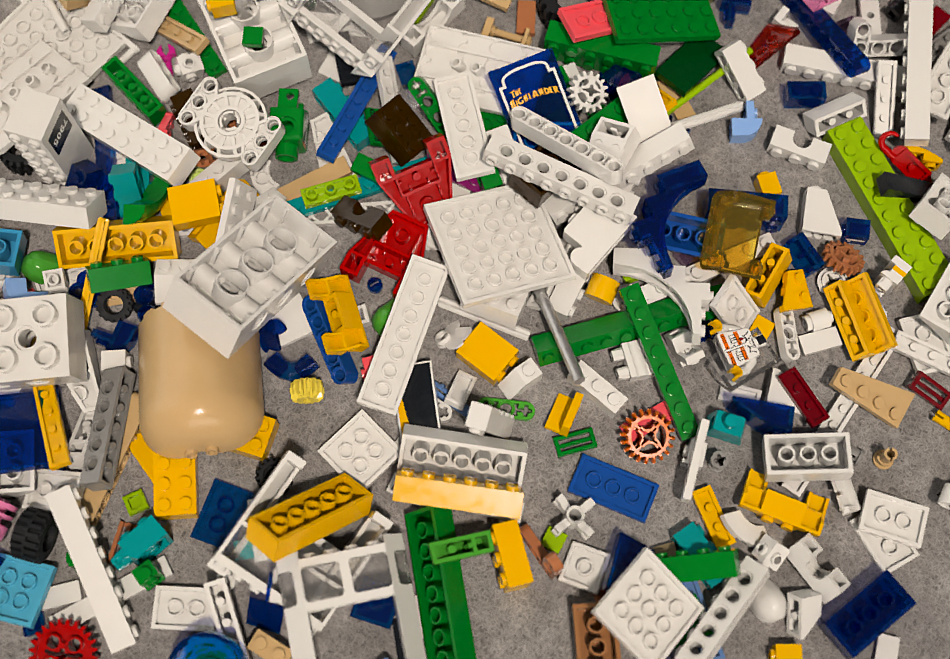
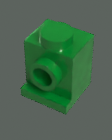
M150 559L131 571L139 585L145 587L148 592L166 579L157 564Z

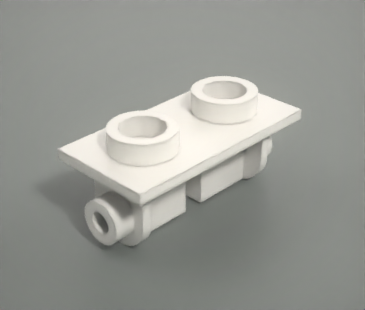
M851 479L831 480L840 507L839 511H842L843 516L861 510Z

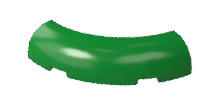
M153 175L154 180L151 184H148L143 193V198L131 204H124L123 225L141 223L155 215L167 200V188L172 186Z

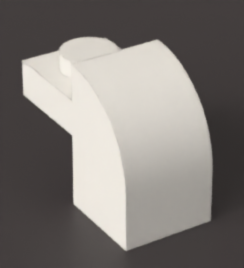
M680 327L664 335L668 348L681 367L694 365L701 358L705 357L703 349L692 345L689 330Z

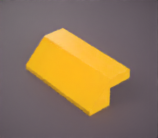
M863 272L848 281L838 280L823 288L852 361L878 355L898 346L868 272Z

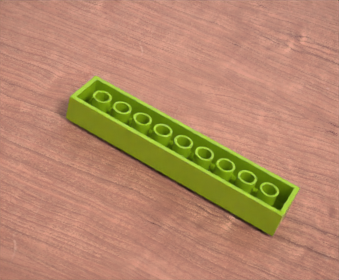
M860 116L828 130L822 141L832 144L829 151L832 159L892 260L897 255L912 267L904 276L903 281L917 304L928 300L949 264L932 234L909 217V214L915 207L910 198L880 197L876 179L883 172L894 174L895 172L883 152L879 149L863 118Z

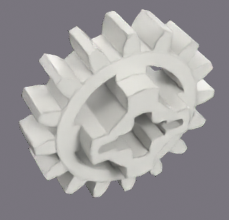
M583 71L580 75L573 76L574 80L569 81L572 87L567 88V91L571 92L567 99L573 100L570 105H576V111L582 109L583 114L588 113V111L591 114L596 110L602 109L601 105L606 104L604 98L608 97L609 94L605 93L604 90L608 89V86H603L605 80H599L600 74L593 76V71L587 73ZM582 80H584V82L582 83V86H578L579 83H580ZM596 98V99H597L596 102L591 105V103L593 102V100Z

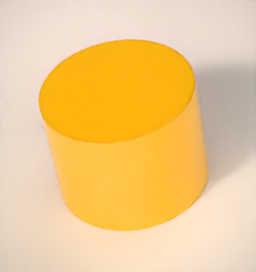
M593 273L584 295L599 303L611 306L620 283L605 275Z

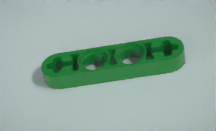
M415 76L411 78L408 82L409 91L438 133L443 134L446 142H448L444 127L442 129L440 127L444 125L443 121L437 122L434 118L435 113L440 112L437 96L423 77ZM414 80L416 82H421V85L419 87L422 91H424L425 89L427 90V92L422 94L420 97L418 95L421 93L419 88L415 89L413 87V85H415ZM425 96H430L433 99L432 106L424 104L423 99Z

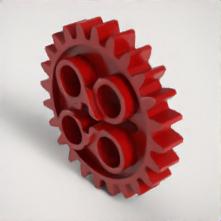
M62 617L58 619L57 623L55 620L49 622V626L47 624L43 625V631L39 630L35 633L38 638L30 641L35 646L28 649L34 655L28 659H99L100 655L95 654V651L99 650L100 646H94L98 638H91L94 630L87 632L88 624L80 627V620L72 624L71 617L66 622ZM52 636L58 638V646L52 643ZM73 639L79 640L81 644L80 649L74 647ZM46 649H48V650H50V651H54V652H53V653H47V652H46ZM81 653V654H83V657H81V656H79V655H75V654Z

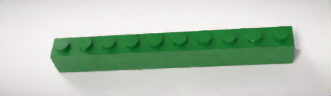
M722 284L710 287V291H714V297L722 287ZM671 298L648 304L659 333L688 325L681 309ZM710 307L709 311H705V320L717 317ZM626 310L563 328L575 357L638 339ZM551 331L531 337L533 351L540 367L563 361Z

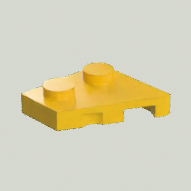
M803 269L784 272L782 278L783 287L781 288L783 305L779 306V312L804 310L813 307Z

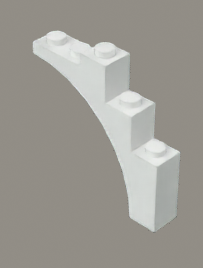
M614 247L613 275L644 281L667 294L679 306L687 320L691 332L692 345H700L701 337H705V325H701V320H705V311H709V304L714 298V291H710V283L689 282L686 266L665 265L666 257H662V249Z

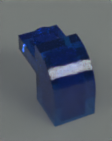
M752 0L721 1L718 12H723L722 21L725 22L724 29H732L735 22V14L748 15Z
M119 320L113 334L94 328L91 336L96 340L95 343L97 345L106 347V350L126 349L129 352L138 341V327Z

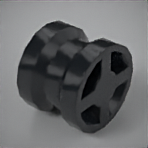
M893 0L891 5L884 9L886 17L893 22H898L902 15H904L905 4L907 3L904 0Z

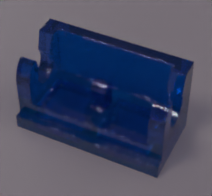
M803 232L789 239L783 245V247L790 250L791 264L795 270L803 269L805 278L821 270L825 264Z

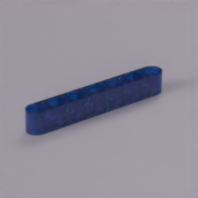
M780 0L785 7L790 9L793 16L848 77L852 78L870 70L871 65L868 57L823 8L813 12L803 0Z

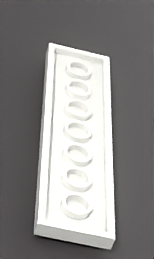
M412 254L356 401L357 404L396 417L449 273L445 265Z

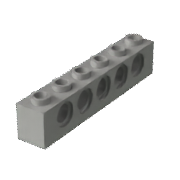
M123 366L103 370L79 485L91 491L113 489L136 376L135 373Z

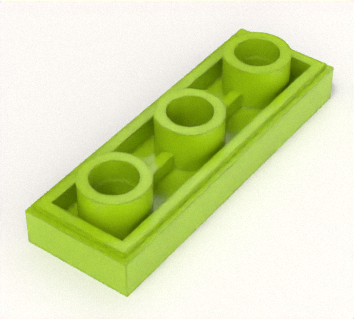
M357 174L300 189L306 209L341 200L344 195L351 197L362 194Z

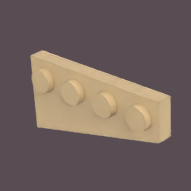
M843 367L837 368L829 383L831 387L894 429L899 427L915 396V393Z

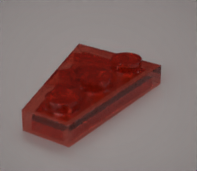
M768 23L750 46L753 54L749 57L754 61L755 69L799 35V28Z

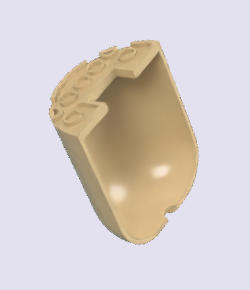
M164 302L161 303V307L148 310L138 325L139 426L147 446L153 452L163 457L193 459L198 456V452L206 451L207 455L214 456L218 453L235 450L248 443L259 431L264 418L259 331L227 359L162 307Z

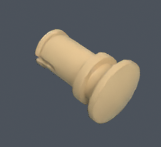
M890 447L885 450H878L873 455V463L879 469H888L898 457V452L894 448L890 449Z

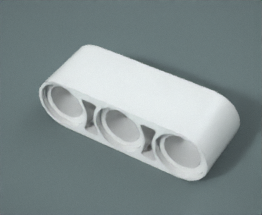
M150 49L137 61L138 67L156 95L163 102L168 103L171 100L170 97L181 90L162 58L154 50Z

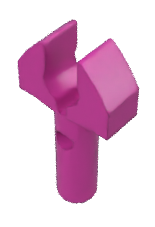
M168 44L169 52L165 55L163 47L160 45L156 52L173 75L171 60L173 57H177L176 50Z

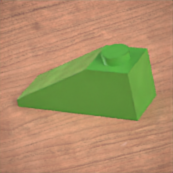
M490 530L428 543L433 565L482 556L495 551Z

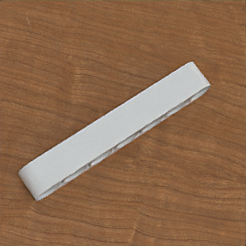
M523 106L512 108L510 112L511 128L515 132L610 185H618L623 181V162L620 159Z

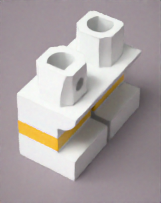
M897 255L894 256L872 282L875 285L874 288L879 299L884 293L888 295L912 268Z

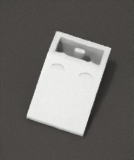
M601 116L592 132L589 143L620 159L623 162L624 171L640 143L641 137L636 126Z

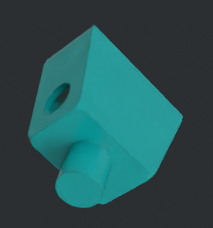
M716 410L707 416V420L710 421L707 436L741 445L746 418L721 410Z

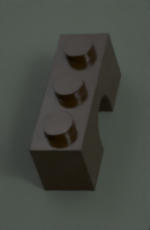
M346 195L330 212L334 217L335 224L339 227H346L355 234L360 233L365 238L374 239L378 242L393 225L385 211L371 206L365 212L358 200Z

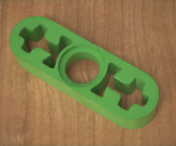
M483 397L478 401V403L482 404L488 402V405L495 407L494 403H498L497 409L499 410L502 405L507 404L512 408L511 415L515 413L514 405H519L518 410H524V407H528V410L532 411V413H528V416L525 417L522 412H517V416L514 419L518 421H530L535 415V407L530 402Z

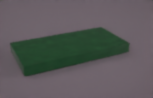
M714 40L687 41L656 70L654 75L685 97L719 64L714 52L721 49L722 46Z

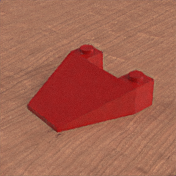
M441 133L422 140L429 157L428 159L394 172L387 155L368 162L375 181L401 212L426 225L429 222L423 210L424 204L453 198L451 153L445 137Z
M393 209L388 214L393 225L380 241L363 237L348 251L339 269L341 275H348L350 280L358 284L368 267L398 281L392 292L393 299H395L412 254L425 258L429 226Z

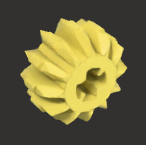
M307 377L295 379L290 383V395L295 403L314 404L324 398V387L320 379Z

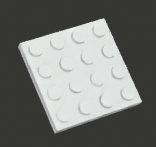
M645 547L591 613L635 659H666L704 610V607L648 547Z

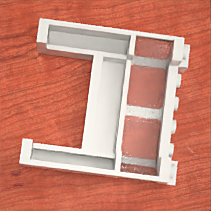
M290 450L286 451L207 564L208 567L223 577L226 576L229 570L232 571L230 575L232 578L240 583L242 580L248 582L250 585L247 588L256 594H259L261 591L267 595L265 600L275 607L278 603L282 605L276 562L274 563L246 539L249 517L275 506L295 475L307 463ZM370 511V514L363 519L346 546L357 544L359 548L366 546L367 542L379 540L380 544L382 541L381 536L388 532L393 522L377 511ZM322 538L298 550L297 554L298 559H302V555L308 553H315V556L323 555L325 550L336 549L337 552L340 550ZM370 557L349 561L353 583ZM339 563L301 570L307 602L339 597L344 594ZM293 575L281 576L287 608L294 607L297 604ZM336 608L308 613L312 637L317 630L322 631Z

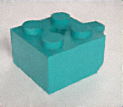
M152 515L149 517L145 516L137 523L136 528L125 532L120 537V541L117 544L121 549L110 561L119 571L133 562L139 566L148 559L153 560L174 541Z

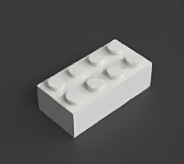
M849 432L768 434L763 436L762 455L765 482L850 480L854 473Z

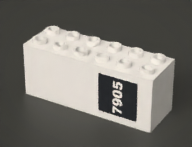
M22 87L3 131L8 136V139L13 142L15 148L21 152L22 157L35 170V173L39 175L42 182L49 185L55 183L60 186L79 187L93 155L94 148L61 98Z

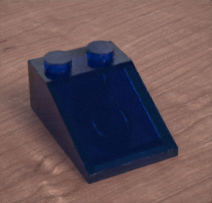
M732 396L726 405L725 410L731 414L746 418V424L762 436L768 434H789L792 432L794 406Z

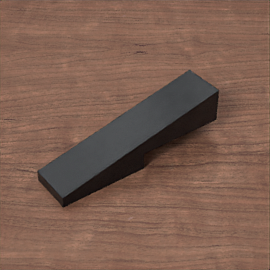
M883 172L876 179L880 197L910 198L912 202H919L933 184V182L890 172Z

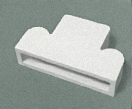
M583 207L578 214L574 213L568 220L569 224L564 228L563 239L575 248L571 252L569 259L575 273L586 281L635 225L637 216L633 214L626 226L615 222L609 217L599 215L586 207Z

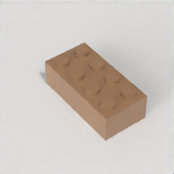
M598 603L572 604L575 658L621 659L620 642L591 613Z

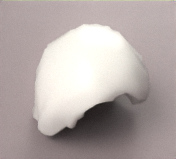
M767 580L749 606V609L761 622L772 624L785 617L787 601L778 585L771 580Z

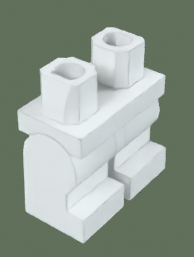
M639 340L621 343L619 348L610 352L612 363L623 362L624 367L615 370L618 381L628 380L630 383L654 377Z

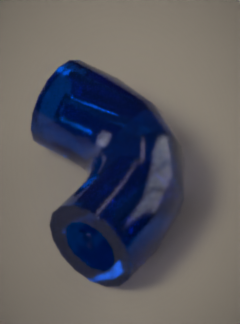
M277 351L263 364L279 379L291 382L295 379L307 378L320 368L315 359L307 352L297 361H288Z

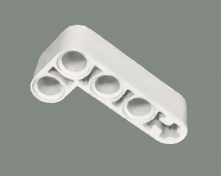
M854 17L848 25L846 48L856 57L907 56V50H903L904 38H907V33L872 34L870 23L861 17Z

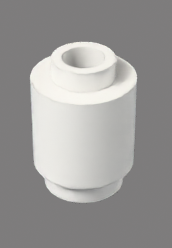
M826 308L806 313V316L802 317V324L806 332H815L831 327L832 322H834L832 312Z

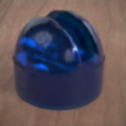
M372 277L368 280L367 287L369 292L377 294L382 291L383 283L381 279Z

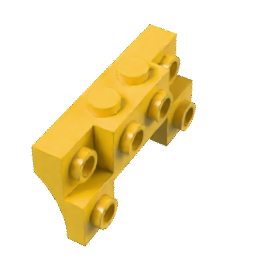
M338 274L327 278H309L305 284L310 300L323 301L332 333H324L321 336L326 355L363 352L370 347L348 275Z
M752 468L749 469L738 503L739 507L756 513V516L761 517L760 520L769 524L774 522L781 525L780 528L789 532L799 530L807 534L810 533L814 537L821 535L830 499L822 498L810 491L805 503L773 490H766L768 482H765L764 474L756 472Z

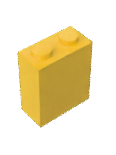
M214 178L167 188L173 226L177 231L220 222L224 202L221 203L220 196H223L221 185L217 184Z
M483 322L477 325L464 341V344L456 351L458 359L493 386L497 381L500 383L507 375L505 371L509 366L513 368L519 360V350Z

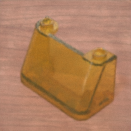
M738 190L717 191L711 202L700 257V267L708 271L761 280L763 265L761 261L755 259L762 221H767L774 216L776 201Z

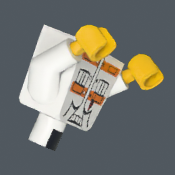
M717 319L709 322L708 325L713 327L710 334L718 333L715 335L713 342L727 374L734 375L732 381L735 382L738 378L748 375L757 364L756 359L760 355L758 348L766 346L763 334L752 337L748 328L742 329L740 326L724 324Z

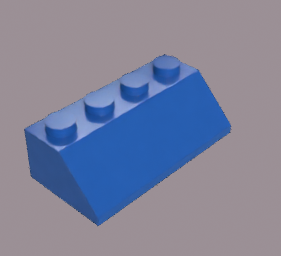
M649 206L640 245L718 262L727 223Z

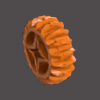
M647 408L645 415L643 409H639V416L635 412L631 413L633 420L628 417L625 418V421L629 423L628 426L621 425V428L626 429V432L619 433V436L625 437V440H621L620 444H627L623 448L624 452L631 450L628 455L629 458H633L636 455L635 461L640 462L643 457L644 464H648L650 458L651 463L654 464L656 463L655 456L659 460H663L662 452L669 455L666 447L673 448L674 446L669 443V439L675 440V436H669V433L675 430L674 428H667L672 423L670 420L663 422L666 418L665 414L658 418V410H655L652 415L651 409ZM644 419L655 421L653 425L646 429L637 424ZM659 426L663 434L661 443L656 438ZM633 429L639 436L635 446L631 439ZM641 431L647 433L650 432L651 435L649 436H651V440L653 441L643 440L644 433H642ZM647 444L657 448L650 453H641L639 451Z

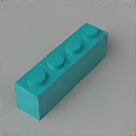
M331 77L312 89L314 99L334 122L349 95L345 96L341 85L338 82H334ZM362 114L348 138V141L357 152L370 144L367 124L364 122V114Z

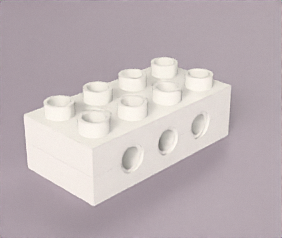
M197 0L235 87L247 89L261 98L279 91V88H286L313 77L307 53L292 22L288 24L278 4L281 0H235L237 14L215 19L212 11L208 12L206 0ZM244 26L264 28L263 48L243 47Z
M274 193L173 277L162 307L229 359L306 287L305 282L309 278L314 279L323 271L337 241Z
M67 293L0 300V390L87 382L83 301ZM36 336V342L31 347V340Z

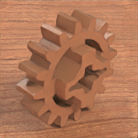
M831 240L830 243L826 244L821 253L824 256L822 260L828 262L826 266L832 267V271H836L840 275L845 273L848 277L851 274L856 276L857 273L861 272L865 264L864 256L859 255L860 250L853 249L854 245H849L847 242L842 244L839 240L836 242Z

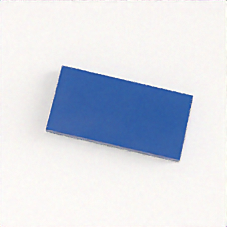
M583 453L567 492L586 500L591 497L596 504L644 524L658 491L659 484Z

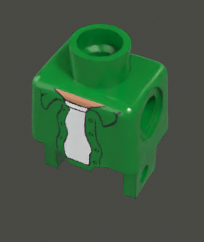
M279 88L278 107L270 108L269 117H278L286 129L285 135L274 149L275 159L278 161L296 162L298 161V153L304 154L307 152L310 124L308 111L304 110L303 103H298L299 89ZM289 95L294 96L291 100L287 99ZM274 125L271 131L276 130L279 125Z

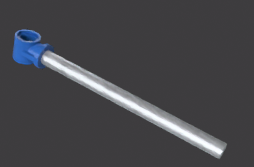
M546 289L533 290L575 385L583 383L585 377Z

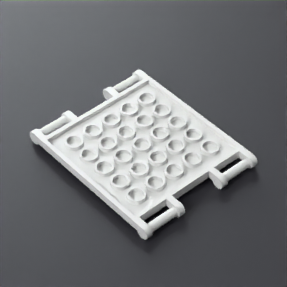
M16 0L20 5L0 24V68L38 38L45 41L92 80L102 71L101 67L115 55L117 56L125 47L128 50L119 58L123 64L134 54L137 55L140 52V49L121 33L110 28L107 33L91 32L80 21L87 7L66 11L59 0H54L71 30L67 35H62L43 0Z

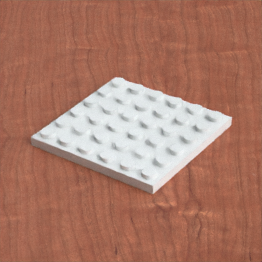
M509 185L424 204L423 210L463 309L576 279V273L545 204L543 203L537 209Z

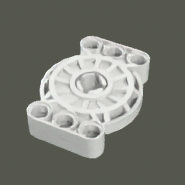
M211 76L201 81L178 114L179 122L187 131H195L197 140L211 156L226 161L242 160L244 165L251 171H258L262 168L285 135L286 130L278 117H269L266 107L253 92L240 87L222 88L219 82ZM215 86L212 91H208L210 87ZM204 101L202 106L197 107L200 102ZM260 105L262 107L263 113L259 111ZM193 117L190 122L186 123L188 118ZM237 120L236 123L239 127L227 128V125L230 121ZM274 125H279L276 130L271 131ZM267 141L265 146L260 147L261 142ZM251 157H256L254 162L248 163Z

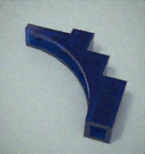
M700 160L657 175L654 184L656 195L644 199L641 208L644 219L632 223L629 238L631 242L635 243L638 249L645 247L647 255L654 261L656 272L660 273L663 279L671 277L674 268L668 255L665 241L666 222L671 211L680 200L692 191L705 185L708 174Z

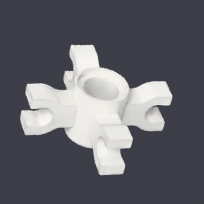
M560 494L553 504L563 513L562 521L554 526L551 532L555 537H558L566 529H576L582 539L586 541L592 536L594 531L584 522L585 514L596 503L590 497L581 506H571L564 495ZM569 514H574L578 521H573Z

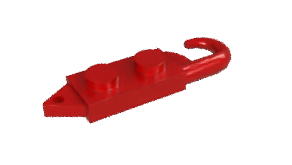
M886 131L882 133L878 139L879 149L905 176L932 182V172L906 146L898 145L890 149L885 144V139L888 136L899 137L897 132Z

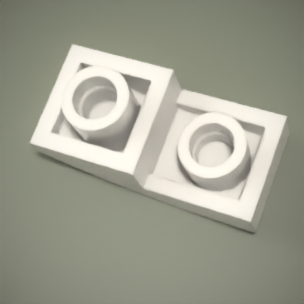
M63 268L42 271L45 290L48 291L49 295L59 293L71 295Z

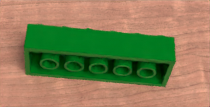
M550 20L544 41V49L550 52L549 61L551 62L559 61L566 65L575 62L576 66L583 67L585 70H596L604 75L612 74L625 80H638L655 74L661 46L649 43L616 44L612 34L573 43L563 23Z

